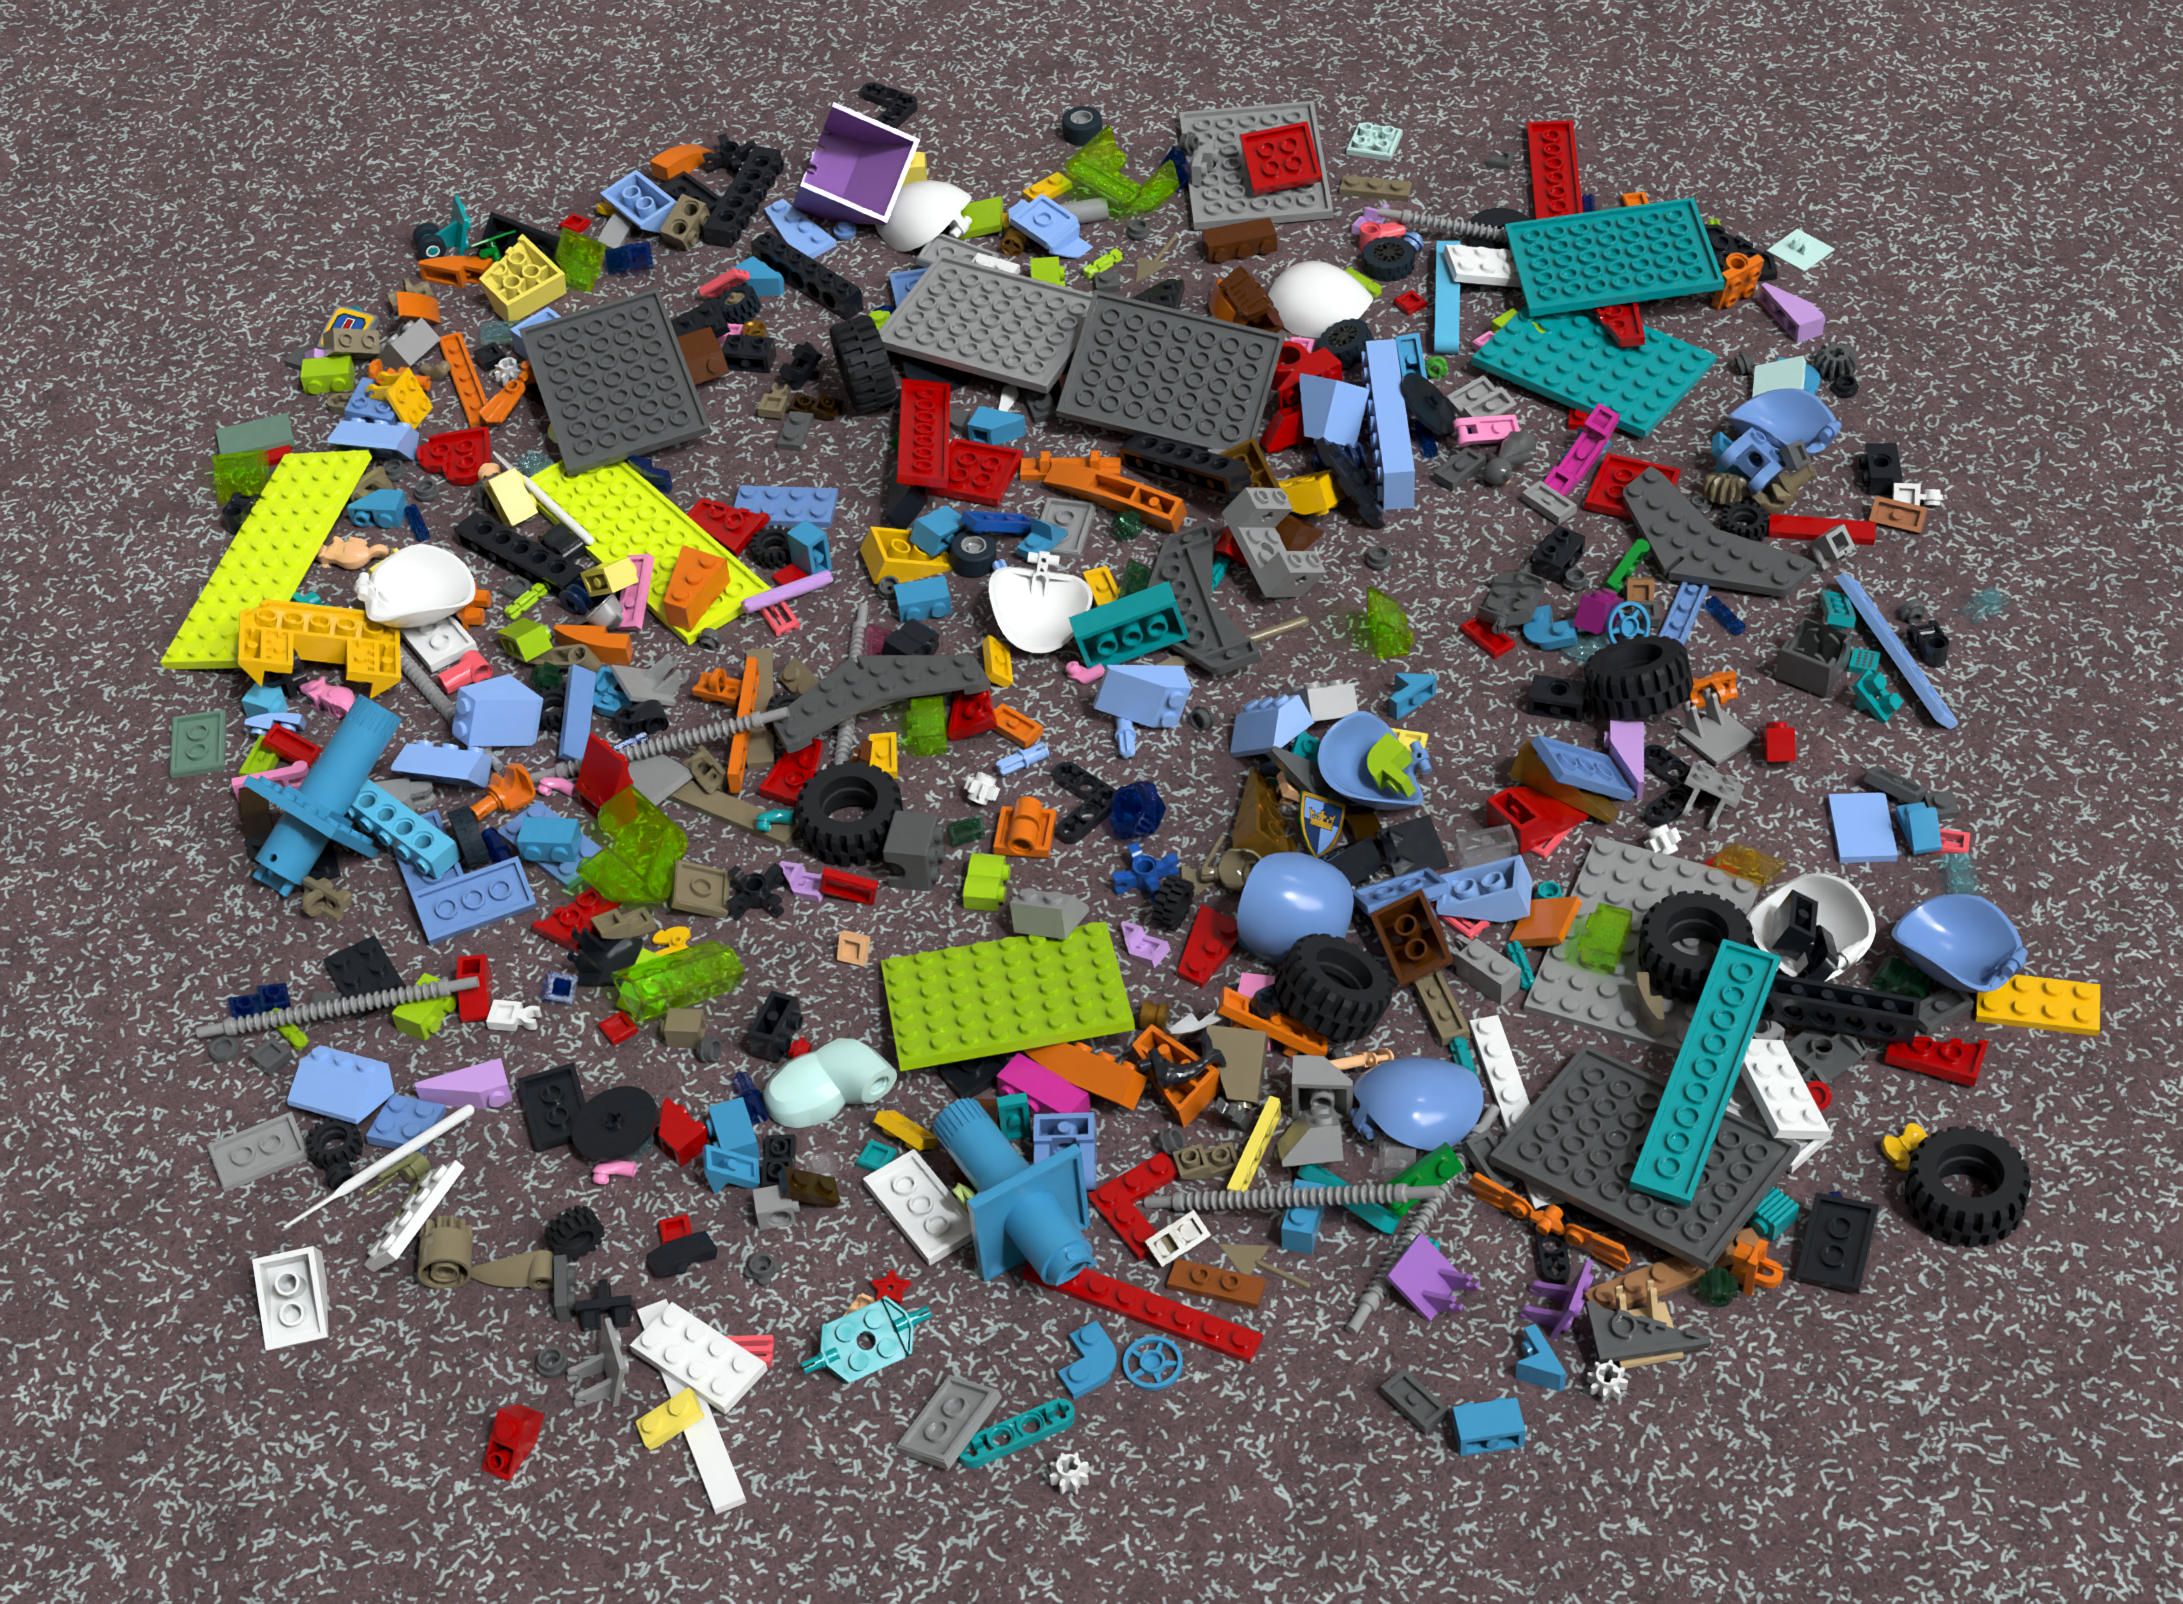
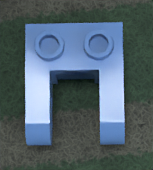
M362 377L344 410L345 421H351V418H360L365 420L366 423L382 420L388 422L389 425H397V422H401L389 402L372 399L369 396L374 392L365 391L369 384L377 385L376 379Z
M1753 427L1732 443L1718 458V461L1725 468L1728 469L1734 464L1747 474L1751 481L1746 487L1755 495L1765 489L1786 467L1780 449L1772 446L1766 440L1765 435ZM1755 453H1758L1762 457V461L1756 458Z
M1094 1112L1034 1114V1163H1039L1054 1155L1058 1150L1076 1144L1082 1151L1086 1191L1096 1190L1097 1125Z

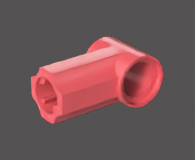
M1401 221L1381 225L1375 222L1363 223L1360 226L1359 249L1364 251V246L1375 238L1383 236L1402 238L1406 232L1405 224H1402Z
M470 650L463 654L459 664L436 675V679L441 689L446 694H450L472 681L478 683L485 678L489 679L492 676L493 668L478 651Z

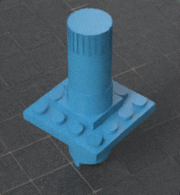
M359 693L316 764H313L298 789L287 785L286 788L262 775L259 779L250 775L247 776L243 783L244 786L285 810L255 857V860L261 864L254 873V878L276 889L283 896L288 897L296 884L300 886L303 884L302 879L308 876L330 838L372 859L378 854L380 850L371 845L374 840L354 830L351 827L353 822L344 816L403 719Z
M974 1098L956 1100L939 1113L933 1125L934 1135L978 1192L973 1198L967 1200L978 1274L984 1282L1028 1260L1046 1284L1057 1287L1077 1276L1086 1266L1090 1269L1097 1265V1261L1092 1256V1245L1081 1232V1230L1090 1226L1082 1151L1076 1144L1058 1150L1054 1155L1039 1163L1029 1165Z

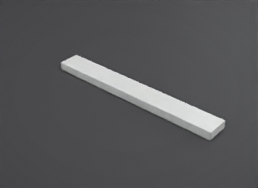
M667 1299L637 1309L644 1330L668 1307ZM661 1372L670 1398L686 1389ZM697 1396L705 1417L683 1430L714 1512L718 1514L746 1503V1499L708 1402Z

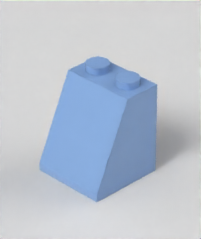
M1300 373L1304 436L1314 438V444H1316L1317 440L1324 437L1330 443L1335 442L1337 445H1340L1343 451L1347 443L1354 448L1358 440L1370 389L1338 380Z
M510 674L458 688L452 735L471 747L532 746L537 740L543 698Z

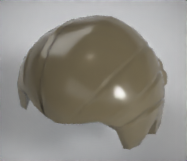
M1247 848L1229 849L1222 855L1218 866L1201 867V881L1209 882L1214 879H1220L1227 888L1243 892L1250 872L1262 857L1254 850Z

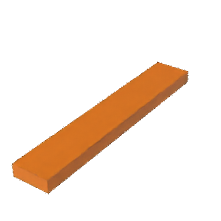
M461 332L440 337L439 345L445 361L451 365L450 374L470 427L474 428L488 424L478 413L488 402Z
M747 657L737 712V716L741 717V719L745 714L750 716L755 710L760 679L756 657ZM746 728L742 733L737 730V733L733 736L727 772L730 793H740L742 789L751 730L748 731Z

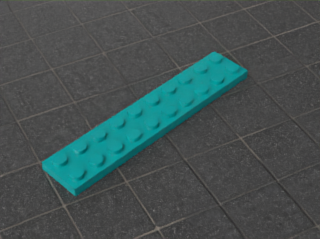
M1722 940L1636 1164L1629 1188L1687 1207L1691 1206L1779 968L1781 956L1730 940Z

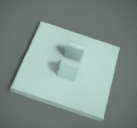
M1796 229L1769 248L1767 252L1805 272L1835 249Z

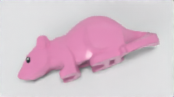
M324 676L299 686L300 691L314 701L310 705L312 708L320 710L324 707L326 709L324 713L334 719L339 720L346 716L355 701V696L351 689L343 686L328 685L325 683Z

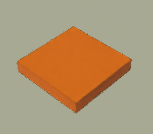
M1579 897L1531 900L1530 916L1518 920L1509 938V942L1512 943L1514 940H1517L1522 947L1562 944L1582 904Z

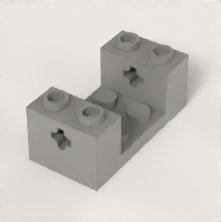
M1246 487L1225 508L1222 515L1265 597L1303 596L1327 573L1320 557L1315 551H1287L1275 527L1293 508L1282 488Z

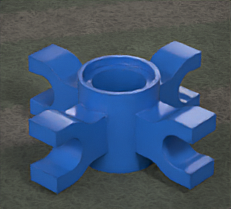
M1138 842L1127 845V850L1130 853L1128 861L1132 866V870L1112 873V879L1115 882L1112 884L1116 895L1123 894L1132 887H1136L1141 891H1147L1152 904L1156 902L1155 896L1159 893L1158 889L1162 886L1159 878L1171 874L1179 875V870L1176 864H1179V860L1175 853H1171L1157 861L1152 856L1143 855Z

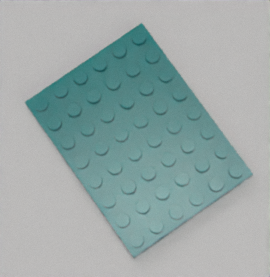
M1694 197L1505 224V234L1529 317L1724 290V279Z
M1525 305L1472 356L1471 365L1589 415L1597 404L1600 403L1620 415L1616 427L1645 439L1717 361V355L1643 325L1645 345L1620 347L1589 309L1529 317ZM1532 321L1538 324L1540 328L1546 332H1544L1543 334L1540 333L1533 325Z

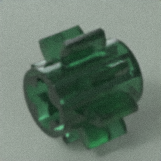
M1127 509L1126 512L1122 510L1117 512L1111 523V526L1115 528L1113 535L1125 541L1128 538L1134 540L1143 528V523L1139 521L1141 515L1132 509Z
M547 661L544 662L543 666L537 664L530 675V682L534 684L533 689L542 693L541 688L543 687L549 690L551 685H554L555 689L559 685L561 686L563 675L558 673L560 667Z
M1711 1268L1709 1272H1705V1277H1699L1700 1299L1708 1298L1711 1306L1724 1307L1732 1302V1298L1738 1297L1737 1276H1729L1728 1270L1725 1268Z

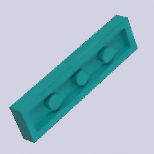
M1821 589L1819 601L1826 623L1830 624L1831 628L1837 630H1846L1847 627L1854 628L1856 616L1847 594Z

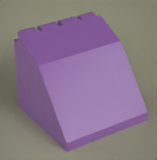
M834 102L823 128L825 130H822L817 143L819 147L825 149L821 151L815 148L809 166L815 168L816 171L807 168L792 206L799 209L802 213L835 222L848 221L857 224L886 225L920 139Z

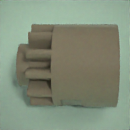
M438 1215L434 1221L427 1219L426 1226H421L418 1278L426 1286L434 1289L461 1287L471 1279L473 1233L472 1225H466L465 1219L459 1220L454 1215Z

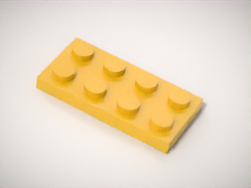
M2014 975L1997 990L1976 993L1975 1022L2098 1036L2100 1031V984Z

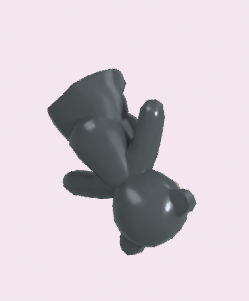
M1510 431L1502 442L1497 456L1492 452L1485 454L1488 464L1484 467V471L1478 474L1479 480L1485 479L1491 485H1508L1510 478L1513 476L1512 468L1536 456L1537 445L1531 434L1526 431Z

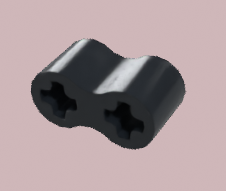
M561 523L556 524L537 537L540 545L545 546L557 555H562L572 563L587 553L581 539L571 534Z

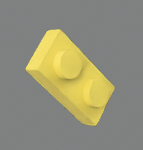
M688 1387L635 1422L645 1446L652 1450L701 1420L705 1415L695 1392Z

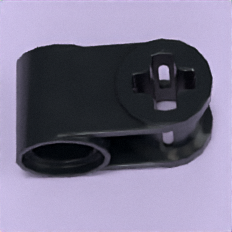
M234 492L231 499L222 510L226 527L230 534L237 535L261 495L254 494L253 496L242 495L241 492Z
M1933 619L1928 624L1920 626L1908 625L1906 629L1907 639L1923 663L1931 668L1943 667L1947 662L1949 639L1941 630L1939 623Z
M655 699L623 706L615 712V720L619 723L617 735L624 741L635 740L651 734L654 735L657 734V731L662 730L663 732L669 727V721L661 702Z

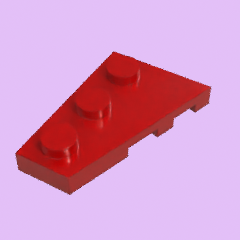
M1637 302L1589 309L1620 347L1645 345V334Z
M701 498L686 514L718 543L737 556L751 542L752 536L755 537L754 533L760 532L761 528L771 520L767 513L759 512L758 514L750 512L746 508L740 507V509L729 507L725 503Z
M962 690L956 691L947 736L952 742L998 727L990 690L965 695Z
M812 738V744L799 751L789 754L785 751L760 785V796L796 807L799 791L804 788L803 784L808 778L813 779V774L818 771L823 751L822 741Z
M1915 1036L1913 1045L1891 1041L1886 1053L1885 1063L1975 1087L1989 1040H1978L1977 1044L1962 1043V1039L1950 1038L1949 1042H1934L1930 1037Z

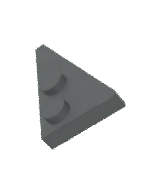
M1273 746L1265 753L1301 791L1346 804V807L1351 800L1340 795L1324 780L1317 763L1277 746Z
M1586 1302L1585 1308L1597 1359L1600 1364L1608 1363L1609 1360L1616 1362L1710 1348V1337H1705L1699 1332L1689 1329L1686 1332L1666 1326L1667 1323L1644 1316H1634L1621 1309H1618V1312L1596 1306L1597 1302Z

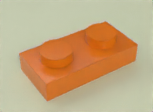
M1004 703L994 710L998 727L992 730L1025 749L1044 734L1042 725Z

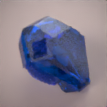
M1141 781L1117 789L1111 799L1112 812L1109 814V820L1114 828V833L1119 838L1130 839L1134 836L1148 838L1155 833L1166 810L1163 800L1157 793V785L1150 781Z

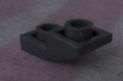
M795 1134L766 1135L765 1158H763L762 1188L780 1185L777 1173L783 1166L795 1168L797 1137Z
M702 1231L685 1235L661 1245L648 1253L646 1260L657 1278L685 1274L688 1263L716 1259L718 1249L708 1233Z

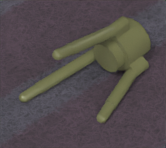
M418 1151L411 1153L404 1160L380 1173L379 1178L383 1180L367 1190L364 1196H370L401 1175L409 1183L413 1180L417 1181L403 1201L404 1203L413 1193L416 1195L420 1190L419 1182L431 1169L429 1161ZM403 1203L397 1210L394 1217H400L401 1214L404 1212V1209L402 1208Z

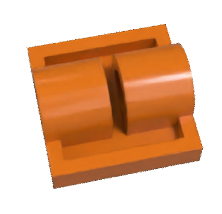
M1741 253L1729 254L1721 273L1724 279V290L1715 291L1711 306L1716 310L1725 306L1729 308L1738 299L1750 297L1756 290L1764 259L1759 254L1751 258Z
M1029 796L1017 799L1015 807L1002 806L993 846L994 855L1049 858L1057 820L1056 809H1044L1039 800Z

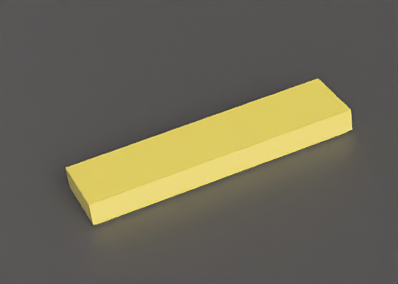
M1269 1096L1227 1186V1193L1229 1190H1233L1235 1193L1237 1190H1241L1244 1193L1248 1189L1281 1118L1280 1098Z

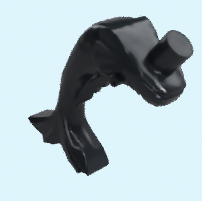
M1204 1032L1201 1038L1203 1056L1199 1061L1177 1065L1168 1061L1167 1058H1162L1159 1050L1156 1048L1148 1051L1147 1059L1137 1061L1140 1072L1152 1070L1156 1085L1164 1088H1174L1191 1081L1208 1065L1214 1064L1226 1067L1227 1063L1222 1051L1213 1048L1209 1034Z

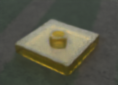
M1734 841L1715 856L1713 865L1716 868L1766 886L1784 871L1787 862Z

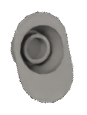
M616 592L609 595L604 601L587 612L575 625L587 622L592 626H606L607 630L616 629L624 620L622 615L623 607L615 597Z

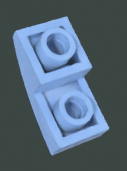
M281 712L245 719L244 725L253 736L259 737L260 735H266L275 723L293 733L296 730L304 731L307 721L302 714Z

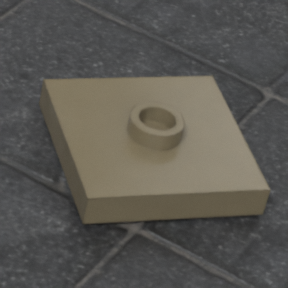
M676 859L673 866L671 908L716 918H726L728 915L726 901L729 900L730 886L728 871Z

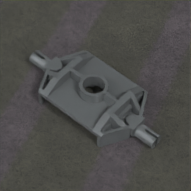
M1524 563L1521 564L1518 572L1492 576L1493 587L1484 606H1478L1479 618L1482 621L1494 624L1492 627L1493 633L1497 634L1499 631V634H1502L1504 627H1509L1510 625L1520 626L1532 620L1545 587L1543 578L1529 573L1531 570L1529 564H1525V567Z
M1808 1027L1785 1044L1805 1084L1811 1081H1820L1828 1084L1861 1058L1864 1061L1867 1060L1868 1054L1861 1035ZM1827 1047L1830 1049V1051L1823 1053L1819 1052L1815 1048Z

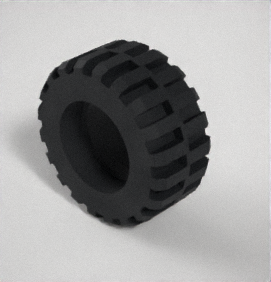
M861 315L834 324L829 330L831 344L842 381L856 412L865 414L894 404L898 399L896 382L884 343L873 319L868 315Z
M1637 636L1633 639L1620 640V642L1615 644L1611 643L1606 648L1597 650L1595 655H1591L1583 670L1592 708L1599 715L1601 714L1606 718L1612 717L1614 720H1634L1640 717L1643 719L1650 717V715L1662 714L1668 709L1672 710L1677 707L1678 703H1683L1689 697L1694 685L1687 649L1677 639H1671L1668 636Z
M851 760L843 761V764L839 765L833 763L828 765L827 769H820L813 774L814 778H808L803 784L804 788L799 791L798 802L796 803L800 834L807 849L811 852L813 851V855L820 860L826 858V863L833 865L840 862L843 867H851V863L857 862L858 866L866 865V860L872 859L876 861L882 858L881 853H883L893 814L896 810L903 811L902 795L900 794L897 782L893 780V777L888 772H882L880 767L874 764L868 766L867 762L863 761L851 763ZM849 805L865 806L873 810L868 816L854 822H839L829 818L837 809Z
M1695 890L1694 893L1681 891L1674 897L1668 895L1662 898L1661 903L1656 902L1651 906L1649 912L1642 919L1638 946V963L1641 966V972H1649L1650 984L1656 990L1662 989L1665 996L1671 999L1675 996L1679 998V1001L1688 1003V1000H1694L1698 1004L1718 951L1708 955H1691L1678 950L1672 944L1681 939L1698 938L1712 943L1719 949L1722 940L1726 939L1753 947V928L1740 908L1735 909L1733 902L1727 898L1725 901L1720 899L1718 894L1711 892V895L1703 894V891Z
M1314 933L1301 937L1293 944L1277 971L1274 981L1277 997H1280V1003L1283 1008L1289 1010V1015L1293 1019L1297 1018L1302 1026L1307 1029L1311 1028L1320 1036L1326 1035L1332 1040L1338 1041L1343 1039L1344 1042H1351L1371 1034L1386 1011L1393 994L1390 977L1387 972L1383 971V966L1379 961H1375L1369 952H1364L1358 948L1357 944L1346 942L1344 938L1339 936L1331 937L1330 934L1323 933L1318 935Z
M1953 1126L1948 1127L1946 1132H1943L1941 1129L1931 1133L1930 1138L1926 1137L1919 1142L1918 1148L1914 1149L1910 1158L1904 1187L1905 1203L1909 1205L1908 1211L1912 1218H1919L1918 1225L1924 1231L1930 1229L1933 1231V1237L1940 1241L1942 1238L1949 1239V1244L1959 1246L1961 1242L1967 1243V1247H1978L1980 1242H1984L1985 1246L1996 1243L1997 1237L2000 1240H2004L2011 1235L2012 1230L2018 1228L2025 1213L2031 1187L2030 1169L2024 1159L2021 1160L2022 1154L2015 1146L2011 1148L2009 1146L2010 1142L2004 1137L2000 1136V1138H1997L1993 1135L1994 1132L1984 1129V1132L1976 1130L1975 1126H1966L1965 1129ZM1951 1175H1969L1985 1182L1994 1193L1983 1197L1963 1196L1946 1187L1941 1179Z

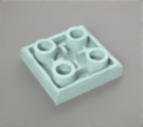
M1368 122L1358 123L1346 149V154L1391 161L1403 135V130L1393 126H1377Z
M1804 356L1755 366L1752 398L1761 393L1777 389L1794 388L1804 390L1806 366Z

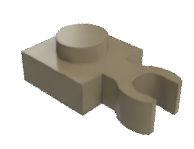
M774 383L772 385V394L764 393L757 408L758 416L782 419L789 404L787 384H785L783 389L778 390L777 383Z

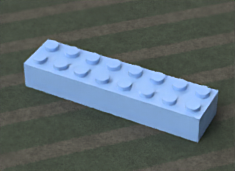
M1396 340L1366 341V351H1361L1362 366H1366L1361 371L1362 385H1366L1363 388L1370 389L1367 398L1368 403H1366V418H1370L1368 419V433L1372 434L1370 436L1371 451L1375 450V452H1372L1373 467H1377L1374 470L1375 484H1380V486H1377V500L1383 502L1384 510L1414 508L1415 469L1405 401L1400 387L1401 374Z

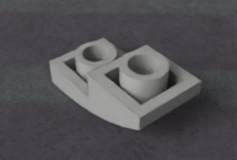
M1209 139L1197 151L1191 165L1192 185H1201L1203 176H1207V171L1213 172L1214 163L1219 162V148H1215V139Z
M616 210L602 230L597 240V246L619 253L626 238L630 237L636 225Z

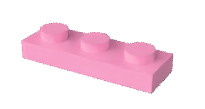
M650 554L627 555V558L629 557L636 567V576L639 582L621 589L619 602L623 607L622 615L624 620L616 629L624 631L642 630L654 557Z

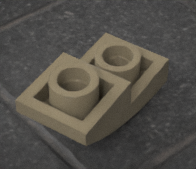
M1232 1142L1205 1150L1202 1144H1197L1172 1152L1181 1179L1187 1180L1209 1179L1234 1173L1239 1163Z

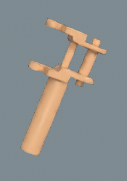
M1378 1048V1050L1373 1052H1357V1054H1353L1350 1057L1329 1061L1339 1070L1356 1067L1367 1068L1373 1067L1378 1063L1393 1060L1394 1055L1388 1048Z

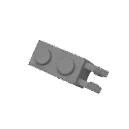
M410 777L374 782L414 812L415 809L429 807L436 802L435 794L431 793L433 791L432 783L427 780L411 782Z
M1458 934L1453 938V943L1459 950L1449 945L1455 962L1452 964L1457 967V975L1500 1006L1520 990V967L1477 938L1471 941L1462 934Z

